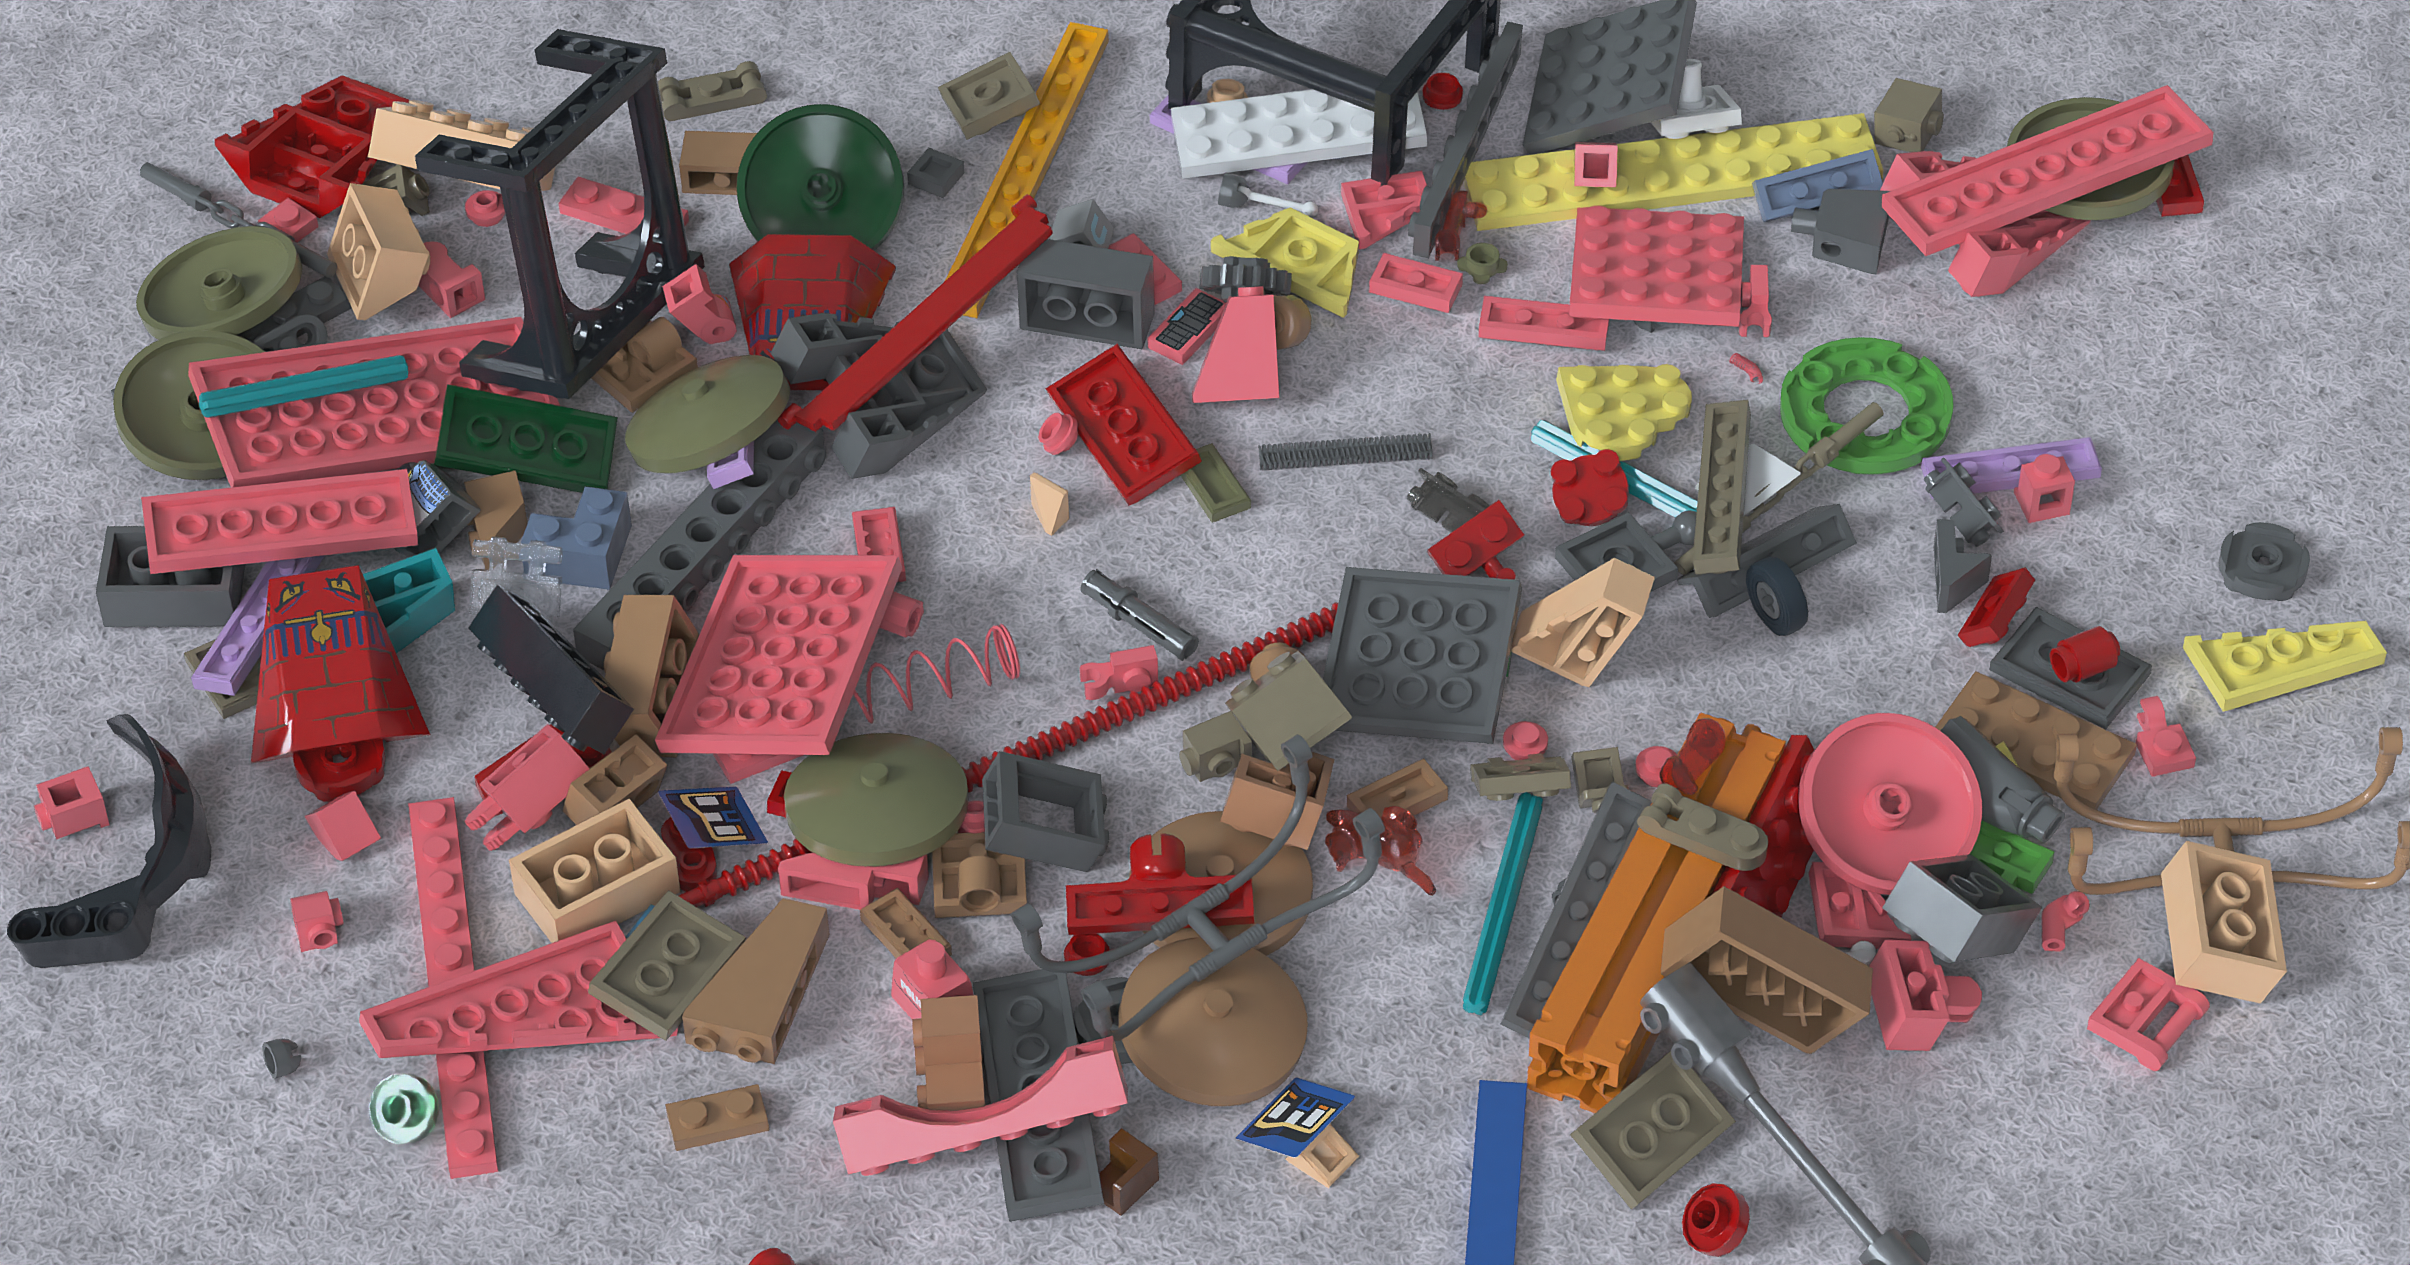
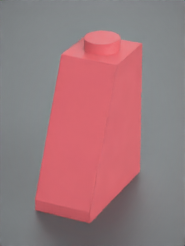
M1263 286L1238 288V296L1228 297L1192 390L1193 403L1279 398L1274 295L1264 294Z

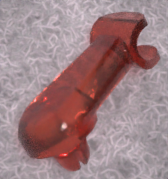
M1458 191L1452 197L1443 229L1435 237V261H1439L1440 255L1444 253L1454 255L1455 261H1458L1460 258L1459 235L1462 228L1466 226V218L1477 219L1485 217L1487 214V207L1484 204L1468 201V191Z
M1702 718L1692 724L1686 736V743L1678 756L1667 758L1660 771L1662 784L1672 785L1677 790L1688 795H1693L1697 792L1698 785L1695 781L1722 754L1725 748V732L1717 721L1710 718Z

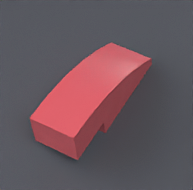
M808 853L783 860L778 867L782 896L859 910L871 904L874 898H881L896 888L912 904L919 905L929 878L927 854L899 864L865 867L841 864L815 853Z

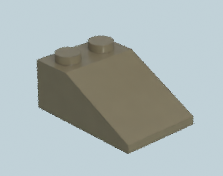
M1299 651L1292 655L1290 652H1286L1275 658L1267 666L1269 672L1256 681L1250 678L1240 683L1231 691L1232 698L1225 702L1255 747L1272 763L1277 771L1289 764L1283 755L1281 744L1298 734L1304 738L1311 748L1352 719L1348 710Z

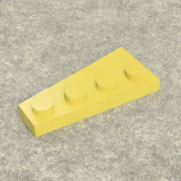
M2366 621L2310 625L2307 632L2296 633L2286 631L2285 628L2267 629L2266 635L2242 637L2241 632L2222 633L2221 639L2202 641L2201 635L2185 636L2183 644L2184 651L2223 712L2385 663L2387 654Z

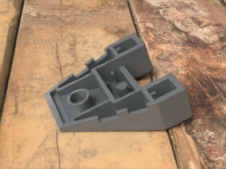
M829 313L788 318L771 351V355L781 367L790 384L826 379L830 385L893 327L874 325V319L862 317L859 318L857 323L836 321V314ZM947 329L856 412L848 414L831 448L851 479L884 474L986 393L987 388Z

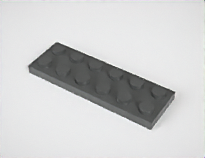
M1041 969L972 982L974 995L978 996L980 1036L991 1104L1007 1099L1033 1084L1054 1065L1067 1047L1078 1045L1066 973H1055ZM1090 1113L1074 1117L1072 1123L1063 1127L1047 1128L1045 1124L1029 1128L1025 1135L1016 1139L1001 1140L1000 1136L996 1137L1009 1222L1104 1204Z

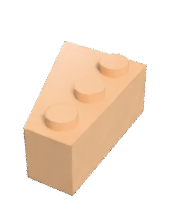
M1613 558L1521 611L1513 636L1511 652L1582 686L1590 687L1642 619L1655 577L1630 564Z

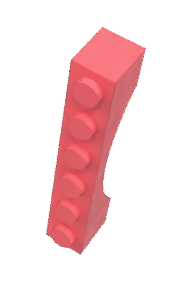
M1110 1036L1067 1047L1054 1065L1033 1084L1007 1099L984 1107L959 1111L928 1110L900 1103L884 1095H878L835 1106L833 1124L848 1175L861 1171L862 1175L869 1176L885 1171L889 1168V1164L907 1160L909 1164H917L928 1161L935 1156V1152L951 1148L955 1152L969 1151L980 1146L982 1140L1000 1136L1001 1140L1016 1139L1025 1135L1029 1128L1045 1124L1047 1128L1063 1127L1072 1123L1076 1116L1093 1113L1096 1117L1113 1114L1121 1109L1120 1105L1128 1103V1087L1114 1037Z

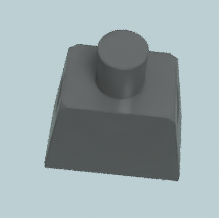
M1827 189L1823 191L1819 211L1795 207L1791 232L1814 236L1812 256L1814 258L1876 275L1889 221V215L1882 208V194L1890 191Z

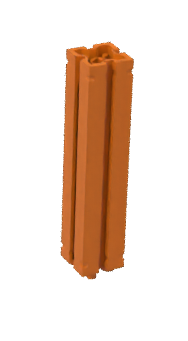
M1700 712L1693 725V732L1688 734L1662 784L1672 785L1684 797L1748 822L1785 749L1786 741L1762 732L1754 724H1747L1742 734H1737L1734 723ZM1667 815L1669 819H1672L1674 821H1678L1679 819L1672 815ZM1640 827L1638 828L1543 1007L1541 1019H1537L1530 1032L1529 1056L1533 1059L1528 1067L1527 1089L1559 1101H1563L1565 1096L1580 1101L1581 1109L1596 1113L1636 1080L1659 1033L1649 1032L1644 1027L1640 1018V1012L1643 1009L1640 1001L1655 984L1665 978V976L1660 974L1665 929L1712 895L1726 867L1725 865L1651 836L1640 829Z

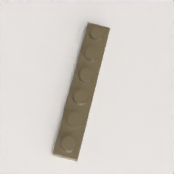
M1748 399L1711 403L1705 406L1693 550V565L1696 575L1706 573L1722 574L1727 571L1740 570L1751 420Z

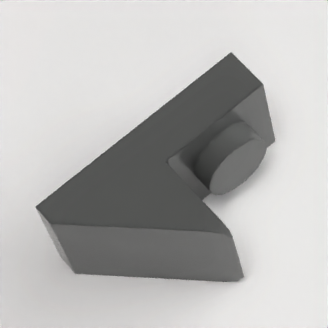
M1937 519L1933 545L1937 613H1947L1989 581L1992 556L1989 553H1964L1963 538H1956L1955 520Z

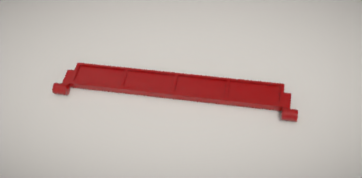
M1028 194L1023 196L1011 207V212L1016 217L1011 223L803 409L796 403H792L777 419L780 425L789 430L793 425L799 423L816 432L822 426L835 431L844 423L850 412H856L1053 234L1052 228L1047 225L1049 223L1047 215L1035 210L1037 203L1034 198Z

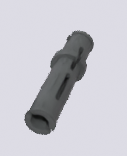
M1098 569L1090 571L1084 578L1080 591L1107 608L1109 616L1116 621L1123 619L1148 638L1177 656L1181 661L1187 659L1196 651L1199 644L1197 636L1190 634L1165 615L1140 600L1138 593L1131 587H1121Z

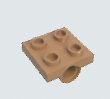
M658 317L654 321L650 320L591 379L633 413L663 386L679 376L698 368L697 358L682 347L680 336L675 327L666 318Z
M985 832L976 834L955 833L946 843L932 851L935 918L1011 914L1027 904L1025 859L985 850Z

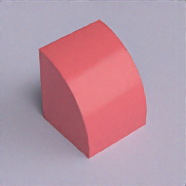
M1575 142L1574 186L1616 187L1617 143Z
M355 791L342 794L304 816L318 840L334 858L340 861L347 859L381 839Z

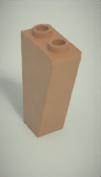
M782 898L685 1009L682 1019L686 1044L693 1045L703 1052H713L716 1050L737 1055L740 1059L751 1063L763 1061L775 1064L829 938L827 908Z

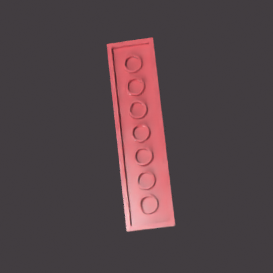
M2166 85L1882 194V208L1925 256L1964 242L1968 232L1998 229L2211 146L2214 132Z

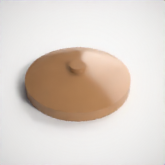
M1212 811L1186 816L1164 826L1152 835V849L1154 855H1162L1161 833L1174 835L1185 846L1186 872L1189 876L1237 875L1251 864L1274 839L1254 832L1239 831L1229 824L1220 822L1223 811ZM1283 846L1268 864L1252 877L1255 924L1262 925L1270 919L1312 900V871L1302 848ZM1308 914L1269 933L1267 939L1253 947V949L1266 956L1277 951L1298 933L1305 923ZM1255 924L1216 927L1231 940ZM1182 928L1163 941L1156 940L1153 943L1161 948L1179 940L1199 938L1200 936L1193 928Z
M1201 937L1189 938L1167 944L1144 958L1133 970L1124 988L1119 1007V1027L1129 1021L1176 979L1188 972L1190 965L1211 953L1213 950ZM1251 948L1200 982L1195 980L1138 1029L1122 1039V1042L1130 1059L1140 1072L1165 1092L1196 1104L1235 1106L1258 1100L1270 1094L1291 1075L1304 1049L1308 1027L1307 1013L1301 994L1289 975L1272 959Z

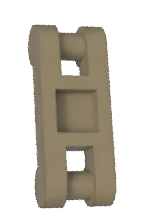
M745 61L740 63L735 70L679 81L674 77L660 79L658 85L665 119L667 121L681 120L765 102L767 93L764 84L760 81L761 74L757 64Z

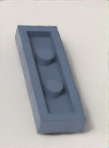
M1873 149L1762 178L1752 183L1763 222L1791 216L1794 213L1795 207L1810 210L1820 208L1823 191L1827 189L1880 191L1883 185Z

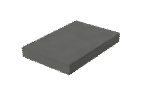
M2035 607L1990 661L1989 670L2106 730L2150 676L2152 665L2120 649L2116 667L2077 683L2071 680L2063 682L2057 677L2052 668L2050 651L2057 647L2059 641L2081 633L2083 630Z

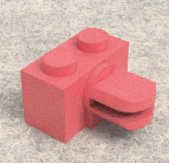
M1884 940L1869 967L1873 968L1871 995L1886 1050L1930 1051L1948 1022L1967 1023L1982 1000V991L1971 977L1944 976L1942 966L1934 964L1927 941Z

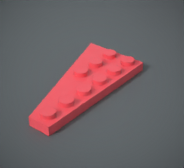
M616 921L360 1011L359 1023L379 1058L660 1038L588 994L591 980L626 941V937ZM678 1027L671 1034V1036H677Z

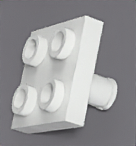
M1686 60L1677 115L1650 122L1661 136L1679 139L1687 137L1689 132L1705 130L1709 133H1721L1729 130V126L1742 125L1741 108L1720 85L1702 87V63L1700 60Z

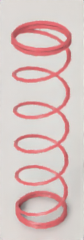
M1003 624L999 626L994 625L986 635V671L968 644L958 638L950 640L945 657L947 685L928 656L918 650L911 652L906 666L907 697L890 670L880 663H873L868 671L866 682L868 711L856 690L853 693L868 722L872 724L874 721L871 702V675L875 667H881L888 674L902 696L908 710L912 712L910 666L912 657L916 654L921 655L928 662L938 677L947 697L952 699L949 659L951 646L955 642L961 643L967 649L979 667L987 685L991 687L989 639L992 631L997 655L1005 674L1012 680L1014 678L1017 679L1020 676V662L1014 641L1007 627ZM1003 640H1004V642H1005V645H1006V648H1007V651H1008V654H1009L1010 662H1009V660H1008V657H1007V654H1006V651H1005V648H1004Z

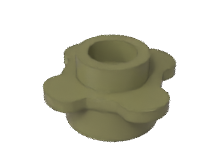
M1476 243L1467 249L1466 256L1458 259L1457 267L1460 271L1469 273L1475 283L1486 284L1495 274L1506 272L1508 263L1505 259L1499 258V251L1494 245Z

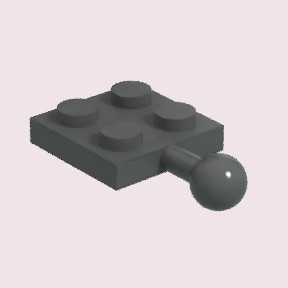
M1691 510L1681 512L1674 519L1672 527L1654 536H1650L1628 512L1556 546L1555 559L1575 581L1616 558L1654 576L1652 592L1677 580L1678 567L1663 550L1679 542L1684 545H1694L1697 512Z

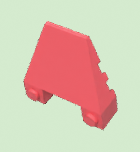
M1940 152L1899 153L1896 155L1880 191H1893L1976 158L1963 156L1960 162L1942 160ZM2044 210L1992 231L1968 232L1964 242L1959 243L1960 247L1948 271L1958 281L1961 288L1971 297L2003 294L2087 226L2091 220L2068 218Z

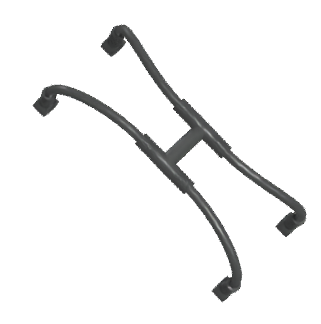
M1297 734L1281 744L1283 755L1289 762L1291 779L1296 786V794L1291 812L1275 839L1251 864L1223 885L1218 883L1167 917L1153 924L1151 930L1122 946L1092 957L1073 961H1054L1046 958L1041 953L1042 942L1039 929L1043 927V923L1035 908L1030 903H1027L1011 913L1012 920L1020 931L1025 953L1030 956L1038 967L1049 972L1072 973L1100 967L1128 956L1156 940L1163 941L1188 924L1213 950L1193 965H1190L1188 972L1166 987L1124 1025L1111 1031L1112 1021L1109 1006L1113 1004V999L1106 986L1100 980H1096L1082 989L1081 995L1090 1009L1093 1027L1102 1038L1113 1036L1115 1042L1126 1038L1171 998L1195 980L1200 982L1266 940L1267 935L1274 930L1350 895L1365 885L1374 875L1379 858L1382 855L1380 834L1385 831V827L1379 815L1372 808H1368L1353 818V824L1361 836L1363 855L1367 862L1364 869L1349 882L1292 908L1262 925L1257 923L1231 940L1205 915V913L1229 899L1230 893L1246 883L1267 865L1284 846L1296 828L1307 799V784L1310 781L1308 760L1312 758V751L1302 736Z

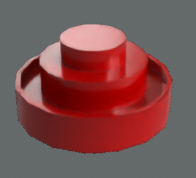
M1716 1183L1704 1186L1692 1195L1685 1207L1682 1218L1683 1235L1688 1245L1698 1252L1715 1257L1728 1254L1734 1250L1747 1233L1750 1220L1749 1206L1744 1196L1727 1185Z

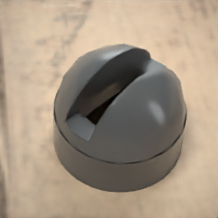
M275 1039L263 1043L264 1062L273 1079L289 1075L300 1066L301 1055L293 1056L291 1052L298 1048V1045L289 1039Z

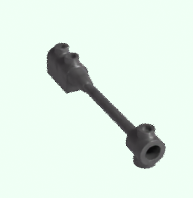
M1690 962L1660 980L1644 995L1640 1001L1643 1007L1640 1012V1018L1644 1027L1654 1034L1662 1030L1674 1043L1671 1048V1055L1674 1062L1680 1068L1689 1070L1694 1067L1701 1076H1706L1739 1103L1745 1104L1868 1247L1859 1257V1261L1863 1265H1927L1930 1261L1931 1252L1926 1240L1914 1230H1905L1900 1233L1896 1228H1892L1882 1235L1759 1092L1761 1089L1739 1052L1752 1033Z

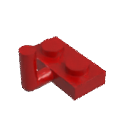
M1498 500L1427 549V553L1442 574L1469 576L1482 567L1489 578L1515 580V572L1510 568H1504L1496 556L1524 538L1525 535L1502 502Z

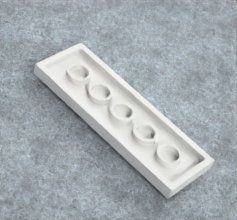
M1313 89L1171 108L1182 179L1372 154L1374 112ZM1418 92L1408 102L1405 149L1427 146V133Z

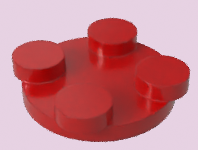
M1604 449L1596 455H1584L1571 461L1562 459L1553 464L1551 468V476L1554 481L1552 488L1553 499L1560 517L1565 523L1598 526L1609 522L1627 508L1629 485L1626 475L1620 467L1619 457L1613 450Z

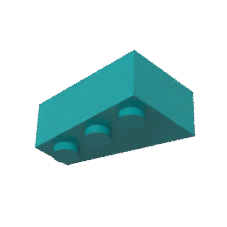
M436 548L363 574L396 654L455 611L453 581Z

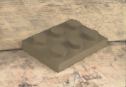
M668 890L591 980L588 994L667 1041L683 1021L682 1016L685 1009L745 942L746 937Z
M1669 1051L1574 1130L1570 1136L1629 1208L1633 1209L1736 1121L1692 1068L1689 1070L1680 1068L1674 1062L1671 1051Z

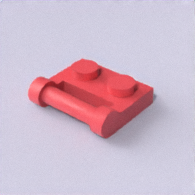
M2138 958L2091 1014L2087 1029L2136 1056L2138 1062L2152 1071H2158L2167 1061V1052L2194 1019L2199 1020L2208 1011L2210 1003L2205 995L2198 990L2176 985L2174 977ZM2169 1001L2179 1006L2178 1010L2153 1040L2142 1034Z

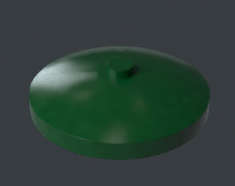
M830 104L806 105L786 111L775 117L753 137L743 154L739 166L736 187L737 200L743 220L757 242L767 234L851 235L875 251L889 236L899 218L904 199V176L892 143L885 133L870 119L841 106Z

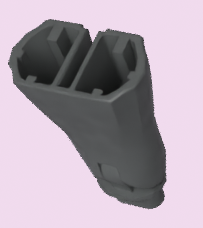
M1962 716L1949 719L1941 729V732L1949 737L1963 752L1976 775L1982 799V821L2023 838H2029L2032 835L2043 843L2049 841L2064 821L2065 813L2054 807L2053 799L2047 795L2039 784L2010 761L1967 719Z

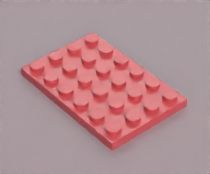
M733 555L655 738L659 752L830 755L902 571L898 555Z

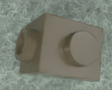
M1618 747L1573 752L1571 759L1580 809L1592 807V812L1596 814L1611 782L1629 789L1628 785H1624Z

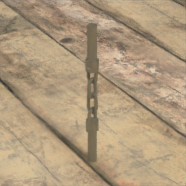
M1872 402L1829 438L1823 437L1812 446L1793 467L1801 474L1776 492L1777 495L1765 505L1761 503L1753 509L1754 512L1748 517L1746 515L1743 517L1742 533L1751 527V522L1777 504L1786 492L1838 457L1839 451L1884 415L1882 408L1877 403ZM1810 459L1814 465L1808 470L1803 464ZM1768 484L1762 490H1760L1755 495V497L1758 496L1761 492H1763L1770 484ZM1694 546L1673 562L1678 567V572L1682 575H1686L1694 569Z

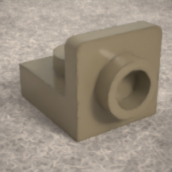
M398 164L362 184L398 190L405 207H410L421 216L430 212L427 197L430 191L427 182L420 174H415L406 166Z

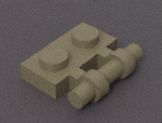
M1539 753L1528 754V759L1504 761L1502 757L1488 758L1487 763L1470 764L1471 781L1474 782L1479 795L1487 796V799L1493 801L1509 800L1514 797V793L1532 792L1534 796L1548 797L1557 795L1559 789L1571 788L1570 770L1561 756L1544 758L1543 754Z

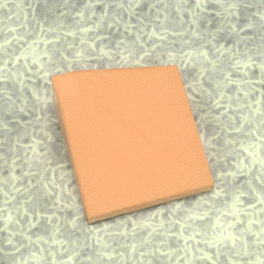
M1033 472L1030 475L1031 504L1045 532L1052 536L1069 520L1068 490Z
M1329 1124L1298 1157L1287 1156L1285 1159L1329 1188L1359 1155Z

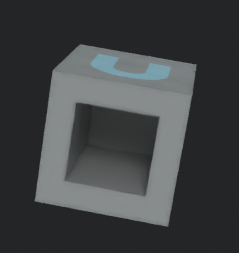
M1090 199L1059 209L1052 228L1053 234L1049 239L1108 249L1114 227L1094 199Z

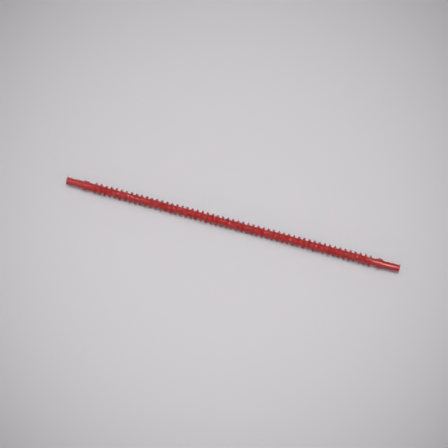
M1333 603L1331 610L1323 607L1320 610V615L1315 612L1310 613L1309 620L1304 617L1299 618L1298 625L1289 622L1286 630L1278 627L1275 635L1271 632H1266L1265 639L1257 636L1254 638L1253 644L1246 641L1242 644V649L1234 646L1231 649V654L1223 651L1220 653V659L1211 656L1208 664L1200 661L1197 664V669L1189 666L1186 668V674L1177 671L1174 679L1166 676L1164 677L1163 684L1154 681L1152 689L1143 686L1140 694L1132 691L1130 692L1129 699L1120 696L1117 704L1109 701L1107 702L1106 709L1097 706L1095 714L1086 711L1083 719L1075 716L1073 717L1072 724L1063 721L1060 729L1055 726L1050 727L1049 734L1040 731L1038 739L1029 736L1027 737L1026 744L1017 741L1015 749L1006 746L1003 752L1042 761L1043 754L1052 757L1055 749L1059 752L1065 751L1066 744L1075 747L1077 739L1086 742L1088 741L1089 734L1098 737L1100 729L1109 732L1112 724L1117 727L1122 726L1123 719L1132 722L1134 714L1143 717L1145 716L1146 709L1151 712L1156 711L1157 704L1166 707L1169 699L1177 702L1179 701L1180 694L1188 697L1191 695V689L1200 692L1203 684L1207 687L1213 686L1214 679L1218 682H1223L1225 674L1234 677L1237 669L1245 672L1247 665H1250L1254 656L1263 651V648L1269 644L1285 643L1291 648L1292 645L1300 648L1303 646V640L1308 643L1313 642L1314 635L1323 638L1326 630L1330 633L1333 632L1338 603ZM997 751L992 753V759L983 756L980 759V764L972 761L969 763V769L966 770L962 767L967 779L968 793L973 791V785L975 784L980 788L983 787L982 778L997 756ZM794 839L793 846L791 847L787 844H782L780 852L771 849L768 857L759 854L757 862L748 859L745 861V867L741 868V866L735 865L732 873L723 870L721 877L710 881L705 879L698 882L696 888L678 896L695 907L703 904L705 907H708L728 893L731 896H736L738 888H741L743 891L749 890L750 883L759 886L761 878L765 877L768 881L772 880L773 873L777 872L779 874L778 867L781 861L813 852L804 847L797 839Z

